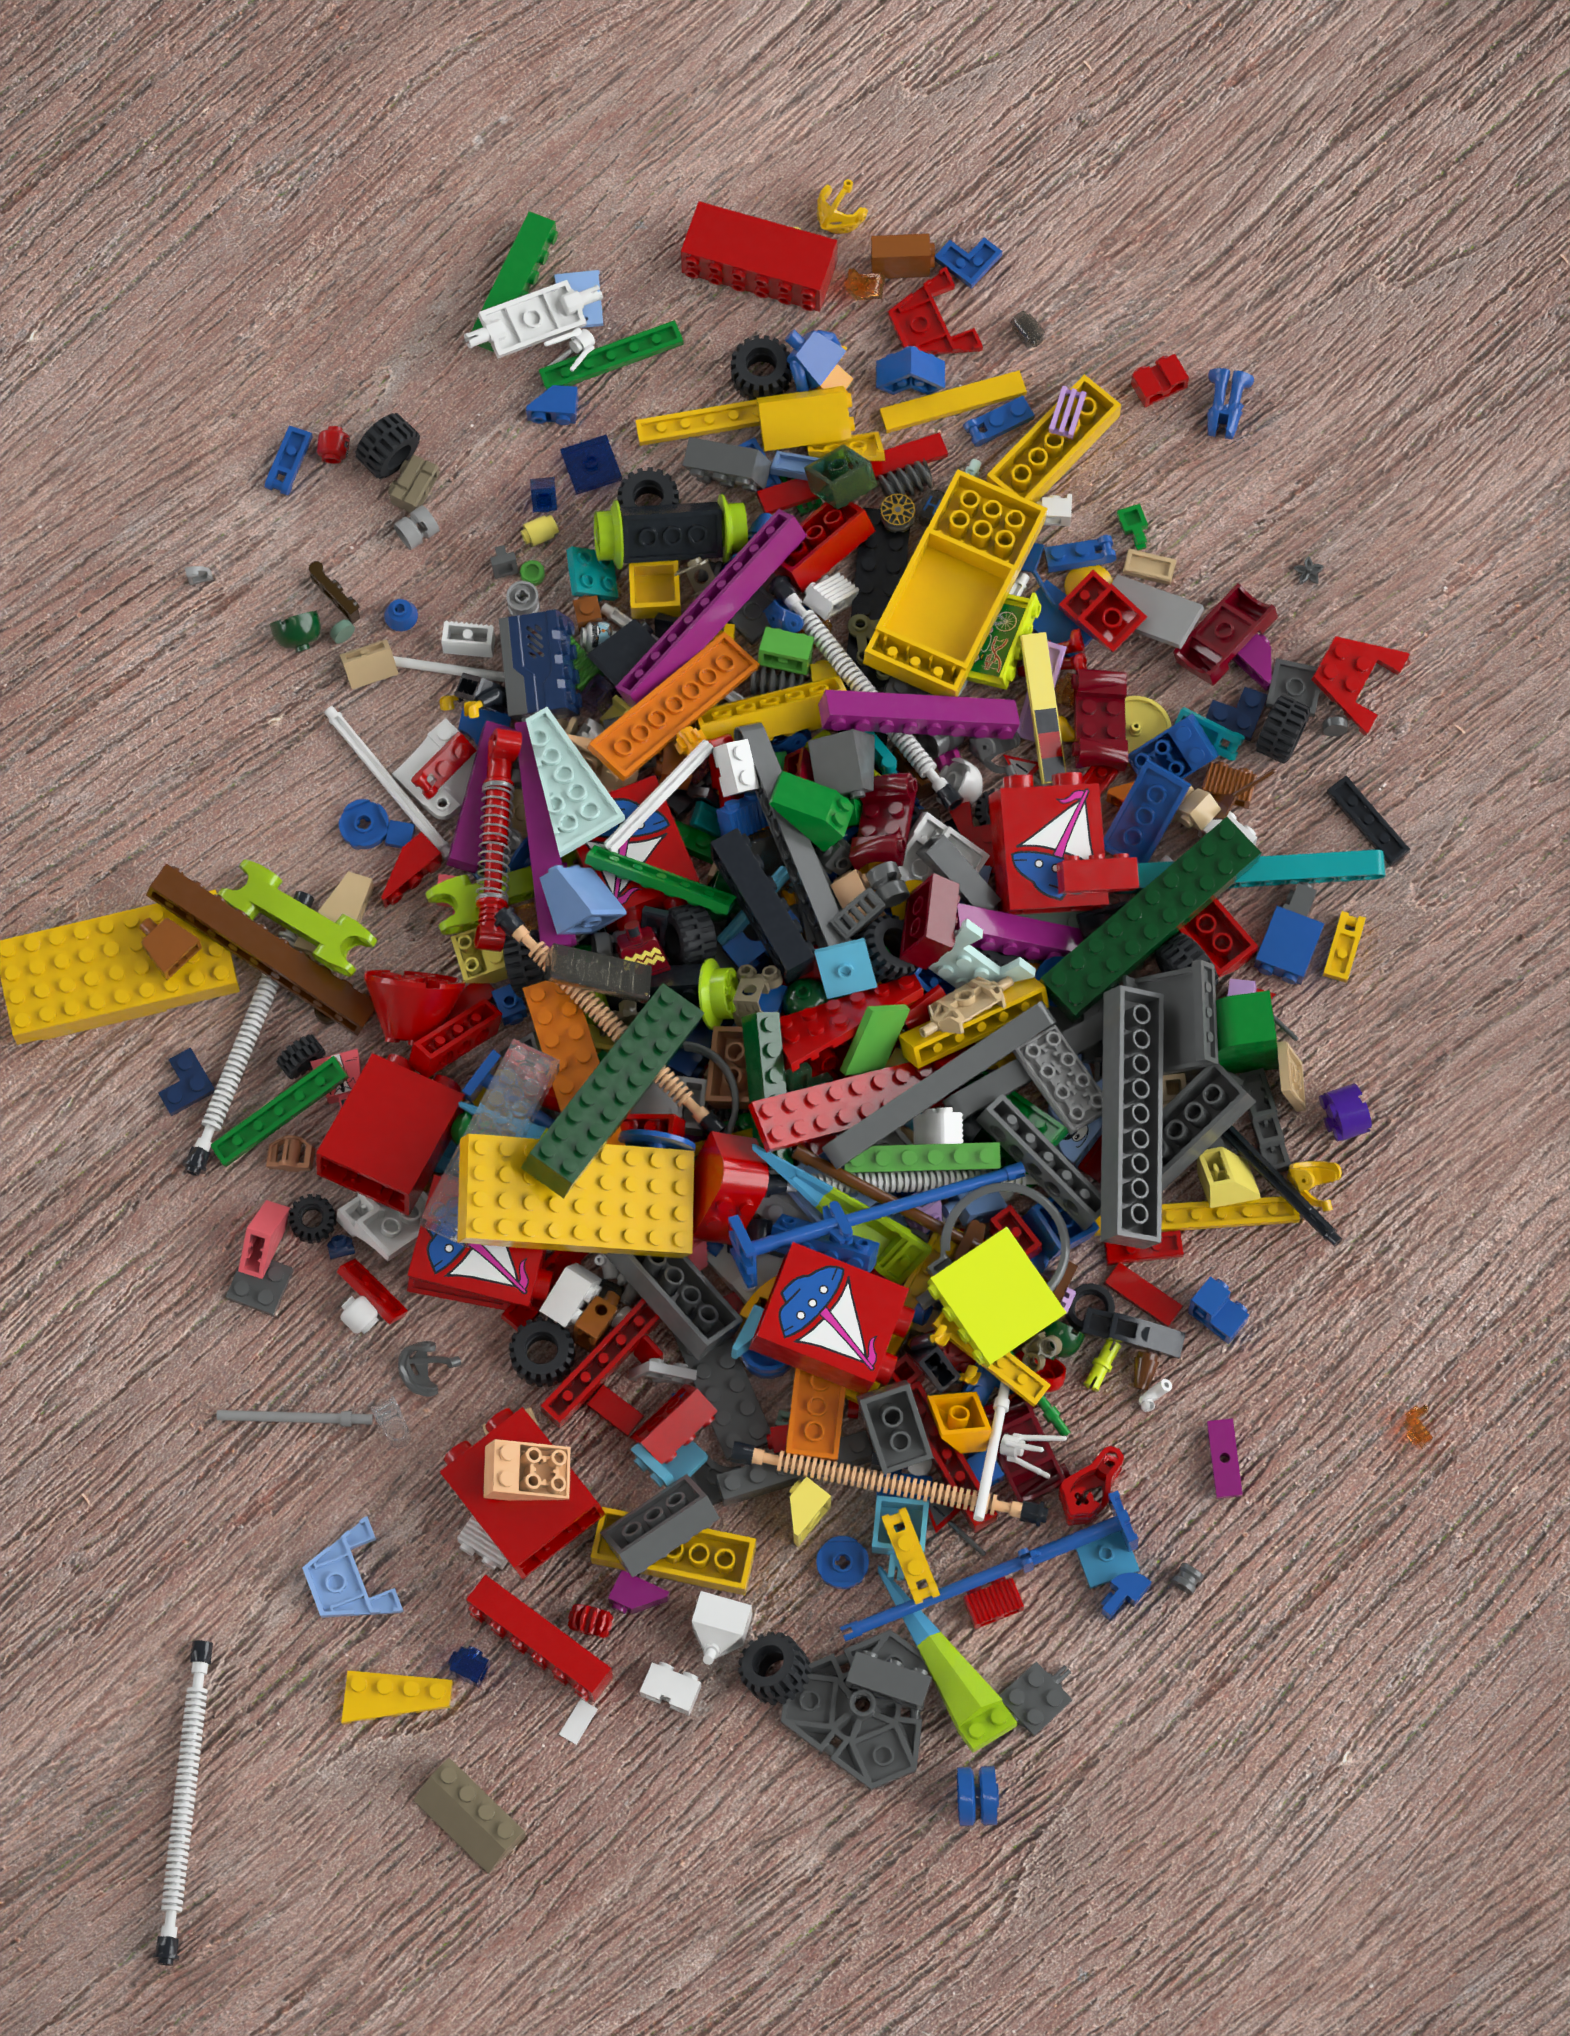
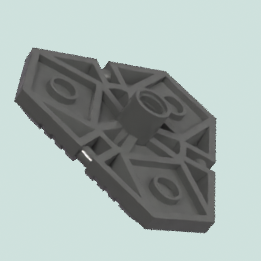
M891 1629L845 1648L844 1654L835 1657L833 1653L810 1663L808 1666L811 1668V1674L807 1675L809 1678L808 1684L802 1686L804 1688L802 1693L798 1692L795 1694L797 1698L794 1700L787 1699V1703L783 1704L781 1724L801 1737L821 1754L823 1752L828 1754L833 1763L837 1764L871 1791L917 1771L922 1728L921 1711L876 1697L867 1690H856L847 1687L846 1680L849 1671L842 1673L840 1666L848 1663L851 1668L856 1651L862 1653L863 1650H867L877 1654L878 1659L884 1661L894 1659L903 1663L902 1667L912 1670L913 1667H917L928 1672V1668L919 1650ZM859 1700H866L869 1702L870 1708L865 1712H860L855 1708V1704ZM901 1709L910 1710V1717H900ZM835 1737L842 1741L838 1749L831 1744Z

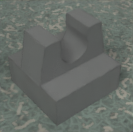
M504 545L495 547L497 556L490 558L495 579L519 573L515 553H506Z

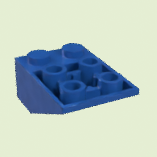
M1192 713L1128 754V761L1137 775H1139L1145 762L1150 760L1183 779L1217 758L1219 754Z

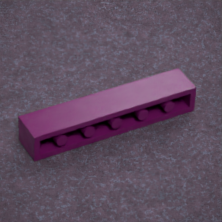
M486 721L482 728L446 863L447 866L474 874L479 868L478 862L485 860L479 857L478 853L483 851L479 847V844L483 842L479 835L483 833L480 826L484 824L480 817L484 815L481 807L485 806L481 799L485 797V794L482 792V785L487 774L488 740L495 728L515 731L514 728ZM482 853L481 856L486 857V853Z
M960 903L957 906L956 916L958 921L955 930L958 931L961 928V923L965 919H969L983 930L982 939L970 945L982 950L1025 957L1030 960L1045 961L1051 957H1065L1084 941L1080 928Z

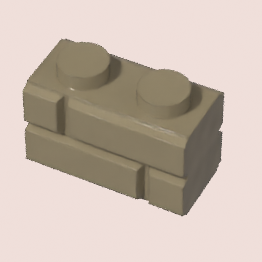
M414 454L409 461L405 460L403 462L398 481L394 480L388 490L391 503L396 507L405 509L409 513L423 505L440 475L436 464L425 461Z

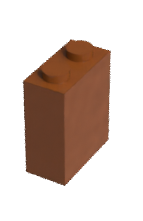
M929 233L871 236L872 279L930 277V268H935V242H930Z

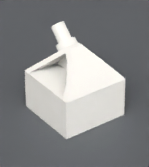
M703 1591L700 1592L692 1618V1627L703 1650V1662L710 1665L714 1659L744 1646L752 1619V1605Z

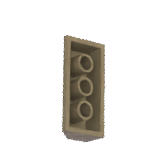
M450 1758L429 1777L413 1800L488 1874L526 1837L525 1831Z

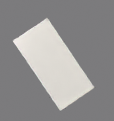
M580 1699L559 1735L577 1745L598 1709Z

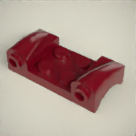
M1237 583L1190 633L1182 648H1176L1173 651L1176 663L1214 686L1229 670L1228 663L1257 632L1263 634L1278 618L1275 606L1260 602L1250 595L1242 585Z
M1077 669L1076 674L1071 676V689H1074L1075 742L1072 745V757H1075V768L1108 766L1119 771H1125L1128 765V740H1126L1125 719L1127 673L1096 669Z
M891 773L874 776V791L867 792L865 797L860 798L863 803L857 837L852 838L849 859L854 869L860 870L863 866L872 862L893 861L896 862L898 867L903 866L918 788L917 780L911 773Z
M1014 1392L1008 1396L1010 1405L1008 1412L1004 1416L997 1457L1018 1502L1023 1503V1500L1032 1502L1059 1489L1064 1479L1071 1475L1066 1464L1058 1462L1048 1441H1025V1444L1042 1447L1044 1451L1024 1450L1023 1455L1017 1457L1050 1474L1049 1479L1017 1463L1007 1461V1456L1000 1454V1444L1004 1434L1045 1435L1034 1410L1038 1405L1036 1404L1033 1407ZM994 1404L983 1407L991 1428L995 1413L993 1409Z

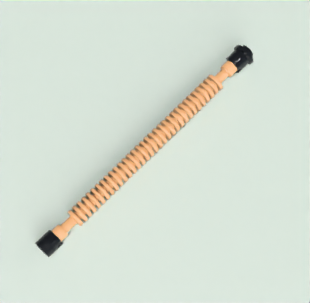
M503 907L494 916L496 919L494 925L497 928L500 927L510 938L513 936L519 943L522 942L530 950L528 956L530 958L534 957L533 961L535 963L538 962L537 965L539 967L543 966L542 970L544 972L548 971L547 975L549 977L552 976L551 979L556 981L558 986L562 984L560 988L563 991L566 990L565 993L570 995L572 1000L575 999L574 1002L577 1005L581 1003L579 1007L584 1009L586 1014L589 1013L588 1016L591 1019L595 1017L593 1021L595 1023L599 1022L598 1026L600 1028L603 1027L602 1030L604 1032L609 1030L607 1035L609 1037L613 1036L612 1040L614 1042L617 1041L628 1026H623L624 1022L622 1020L617 1023L619 1017H613L615 1013L613 1011L609 1012L610 1008L608 1006L604 1008L605 1003H599L601 999L599 997L595 998L596 994L594 992L590 994L591 989H585L587 985L585 983L581 984L582 980L580 978L577 979L578 976L576 974L571 975L573 971L571 969L567 970L568 966L566 964L563 965L564 962L562 960L558 961L559 957L557 955L553 956L554 952L552 950L549 951L550 948L548 946L544 947L545 943L543 941L537 943L529 935L530 932L524 926L525 923L514 913L515 909L513 907L508 909ZM669 1067L665 1068L654 1083H659L658 1087L660 1089L666 1086L663 1092H669L667 1095L669 1098L674 1096L672 1099L674 1103L680 1100L677 1106L680 1108L685 1105L693 1113L692 1117L699 1123L697 1126L707 1136H709L711 1131L721 1133L726 1128V1125L712 1111L709 1112L704 1106L700 1107L691 1098L694 1093L692 1091L686 1093L689 1088L687 1086L682 1088L685 1083L683 1081L679 1082L680 1078L678 1076L672 1079L675 1073H669L671 1069Z
M734 1441L730 1462L752 1465V1463L762 1465V1463L776 1465L779 1472H781L782 1467H784V1473H787L788 1468H790V1474L793 1475L795 1470H797L798 1476H801V1472L804 1471L803 1477L808 1476V1472H810V1478L813 1479L815 1474H817L818 1480H821V1476L824 1475L823 1481H827L829 1476L832 1483H834L835 1478H837V1484H840L841 1479H844L843 1485H847L849 1480L851 1481L850 1486L854 1487V1483L857 1482V1488H860L861 1483H863V1489L866 1490L868 1485H871V1491H874V1487L877 1486L876 1492H880L881 1487H883V1493L886 1494L888 1489H891V1495H894V1491L897 1490L896 1496H900L902 1491L905 1498H907L908 1493H911L910 1499H914V1495L917 1494L916 1500H920L922 1495L925 1502H927L928 1497H931L930 1503H934V1498H937L936 1504L939 1505L941 1500H944V1506H947L948 1501H951L950 1507H954V1502L957 1503L956 1508L959 1509L961 1504H964V1510H967L968 1505H971L970 1511H974V1506L976 1507L978 1497L976 1490H974L973 1495H970L971 1489H967L966 1494L963 1493L964 1488L960 1487V1492H957V1486H954L953 1491H950L951 1485H947L945 1490L942 1483H940V1488H937V1482H934L933 1487H931V1481L928 1480L927 1484L923 1485V1479H920V1484H917L918 1478H914L913 1483H911V1477L908 1476L906 1481H903V1475H900V1480H897L898 1474H894L892 1479L890 1478L891 1473L884 1477L882 1471H880V1476H877L878 1470H874L872 1475L869 1468L864 1473V1467H860L858 1472V1466L855 1465L853 1470H850V1464H847L846 1469H844V1463H840L838 1468V1462L835 1461L833 1466H830V1460H827L826 1465H824L825 1459H820L819 1464L817 1463L818 1458L815 1457L813 1462H811V1457L809 1456L804 1461L803 1455L800 1456V1460L797 1459V1454H794L793 1458H791V1454L787 1453V1456L784 1457L785 1451H781L780 1455L765 1453V1450L755 1448V1445ZM989 1493L985 1514L990 1509V1515H994V1510L1010 1513L1011 1517L1020 1518L1019 1521L1036 1524L1038 1528L1040 1523L1046 1524L1049 1508L1044 1507L1045 1502L1035 1503L1023 1500V1503L1017 1501L1009 1503L997 1500L996 1494H994L993 1499H990L991 1493Z

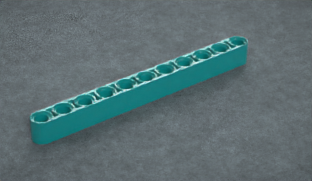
M1382 850L1260 856L1259 861L1229 888L1294 885L1299 882L1311 884L1382 879L1386 877L1384 854ZM1175 861L1137 863L1139 888L1133 891H1115L1114 893L1138 894Z

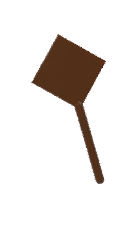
M1271 769L1233 794H1211L1221 809L1212 820H1223L1226 818L1239 795L1273 775L1276 770Z

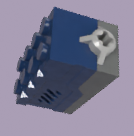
M556 609L499 618L508 716L518 722H526V718L545 707H548L556 719L580 716L582 697L580 693H576V685L580 683V675L578 669H574L573 666L574 659H577V649L574 644L571 645V636L575 634L573 621Z

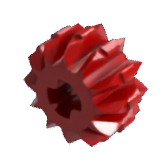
M575 1604L569 1612L567 1626L571 1630L585 1635L606 1638L613 1625V1616L610 1612L603 1609Z

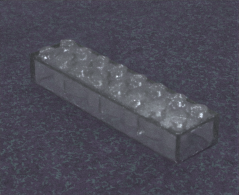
M513 1039L463 1137L467 1134L525 1138L559 1072L560 1060ZM460 1143L421 1216L422 1227L456 1243L458 1234ZM458 1243L467 1248L470 1245V1243Z

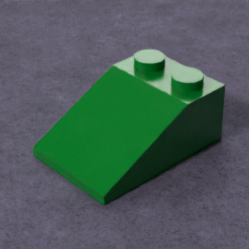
M784 771L779 774L769 801L771 807L823 852L845 836L854 809V805L837 790Z

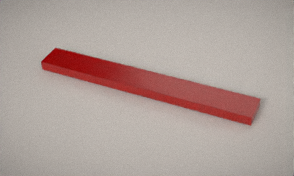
M939 432L884 450L885 461H866L869 467L867 469L869 476L855 466L857 465L855 461H849L822 470L818 482L796 478L759 490L756 495L763 512L773 514L778 509H789L872 482L874 479L878 480V475L886 477V473L889 471L896 474L897 468L905 471V465L907 464L914 468L915 461H919L923 465V458L928 464L948 457L949 453Z

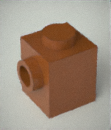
M584 595L577 600H573L579 634L581 627H585L587 623L603 622L597 595Z

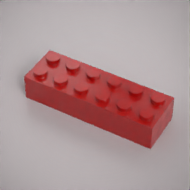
M486 1574L467 1597L468 1610L471 1612L469 1615L480 1624L484 1621L488 1623L492 1633L502 1640L504 1637L508 1638L512 1643L511 1646L520 1654L524 1655L527 1652L533 1658L532 1662L544 1671L546 1668L551 1670L555 1680L563 1686L571 1685L575 1690L574 1693L583 1701L587 1702L590 1699L595 1703L614 1678L611 1667Z

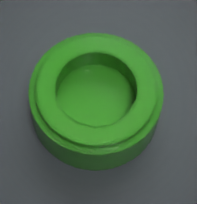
M535 560L525 562L520 568L521 580L530 582L534 586L541 584L545 578L543 565Z

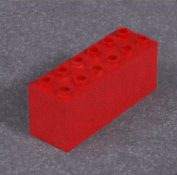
M698 201L680 251L682 273L693 279H705L714 285L723 284L739 292L747 291L754 293L760 298L769 297L785 305L794 304L806 311L815 310L820 312L838 262V240Z

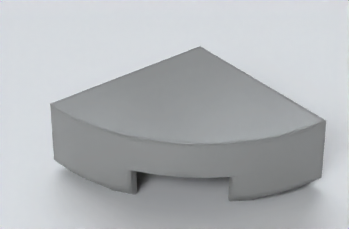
M191 566L185 568L189 585L213 579L212 572L207 567Z

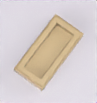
M1128 549L1122 574L1171 585L1177 560Z

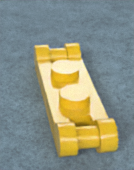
M906 1507L898 1509V1513L890 1516L886 1514L881 1516L913 1600L917 1605L922 1603L923 1599L930 1596L933 1598L940 1596L908 1511ZM903 1522L905 1530L896 1533L894 1525ZM925 1579L928 1586L918 1590L916 1583Z

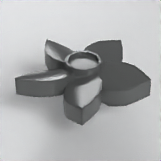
M1309 556L1305 559L1304 566L1297 565L1294 567L1295 571L1301 574L1300 584L1305 583L1308 579L1312 583L1318 584L1319 578L1317 574L1324 568L1321 564L1313 565Z

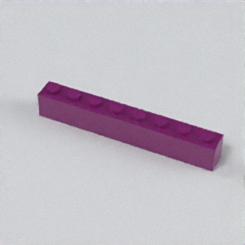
M825 690L818 704L822 729H832L835 731L854 729L862 732L905 733L908 735L928 734L930 736L949 735L953 737L968 736L1012 739L1020 725L1016 701L1009 699Z

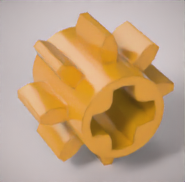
M689 726L677 733V743L674 746L680 755L688 756L707 738L701 729L697 730V728L693 729V727Z

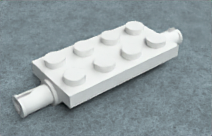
M568 280L559 282L479 312L478 317L483 328L465 333V342L469 341L467 344L468 348H473L488 341L491 343L497 359L571 332L577 327H585L587 322L582 309L585 305L602 300V292H598L600 290L598 285L578 292L571 289Z

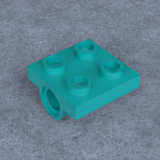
M571 546L566 550L572 596L597 595L598 603L602 600L615 601L619 598L613 560L598 561L594 549Z

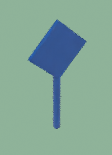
M1034 543L1021 571L1033 574L1050 605L1054 607L1056 604L1036 571L1045 545Z

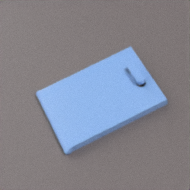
M599 270L554 274L556 284L568 280L571 289L581 292L595 285H598L600 288ZM601 300L585 305L582 311L587 324L582 328L604 326Z

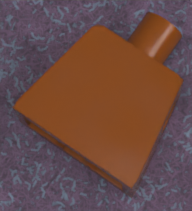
M147 918L139 926V929L146 935L141 941L143 949L166 980L170 979L202 949L200 940L169 918L164 919L159 925L151 918Z
M608 1291L604 1298L599 1296L593 1298L574 1325L573 1343L589 1353L601 1343L612 1327V1321L617 1315L618 1309L616 1306L621 1300L619 1295L613 1291Z

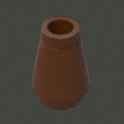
M1138 1351L1137 1357H1134L1133 1388L1145 1391L1149 1389L1159 1362H1157L1158 1355Z

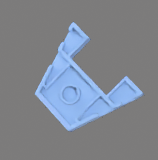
M367 1516L362 1518L351 1530L346 1531L330 1547L328 1546L302 1567L321 1618L404 1612L395 1588L370 1598L366 1592L351 1550L376 1540Z

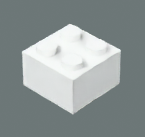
M578 1263L565 1267L539 1311L564 1327L575 1324L591 1299L593 1300L600 1293L602 1287L599 1284L602 1279Z

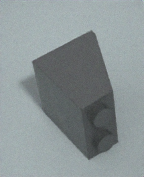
M851 729L808 741L815 783L837 790L843 797H850V799L863 798L865 793L874 791V735Z

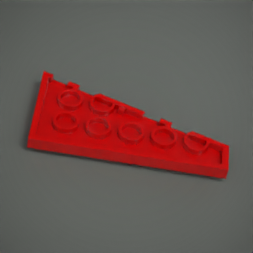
M915 974L903 976L900 979L879 984L876 988L855 992L813 1008H805L802 1011L779 1017L783 1054L792 1072L799 1069V1064L808 1058L811 1061L818 1058L819 1052L827 1047L834 1049L854 1037L868 1006L900 1004L907 1006L923 997V988Z

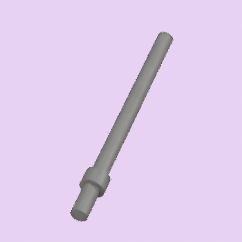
M217 1410L216 1415L217 1420L331 1423L340 1424L345 1427H352V1424H373V1414H352V1411L310 1413Z

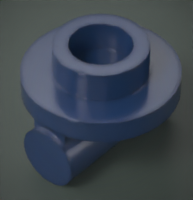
M336 1235L327 1244L330 1260L356 1254L352 1238L345 1235Z

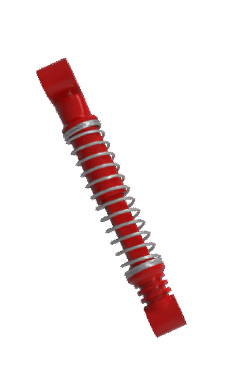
M495 728L488 740L487 774L482 785V792L485 794V797L481 801L485 806L481 807L484 815L480 819L484 824L480 826L483 833L479 837L483 842L479 844V847L485 851L478 853V856L485 860L478 862V865L484 869L479 870L477 874L484 878L477 880V884L483 887L476 890L479 894L476 897L479 919L475 932L474 946L475 949L502 952L505 943V932L500 927L497 928L494 925L496 921L494 916L503 907L507 908L509 897L506 893L509 890V886L506 883L509 882L507 874L510 872L508 867L510 858L508 856L511 854L509 846L512 841L509 837L512 835L510 830L512 822L510 819L513 817L511 812L513 803L511 801L514 799L512 794L514 793V783L511 780L512 764L518 757L521 749L522 732ZM506 848L509 850L507 855L504 854V849ZM486 853V857L481 856V854ZM507 857V864L503 863V858ZM503 867H507L506 873L503 872ZM503 876L507 877L506 882L502 881ZM503 885L506 886L505 891L501 890Z

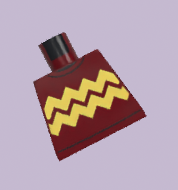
M636 920L627 922L624 925L626 933L616 938L619 971L624 984L671 970L667 957L652 928L649 926L641 928Z

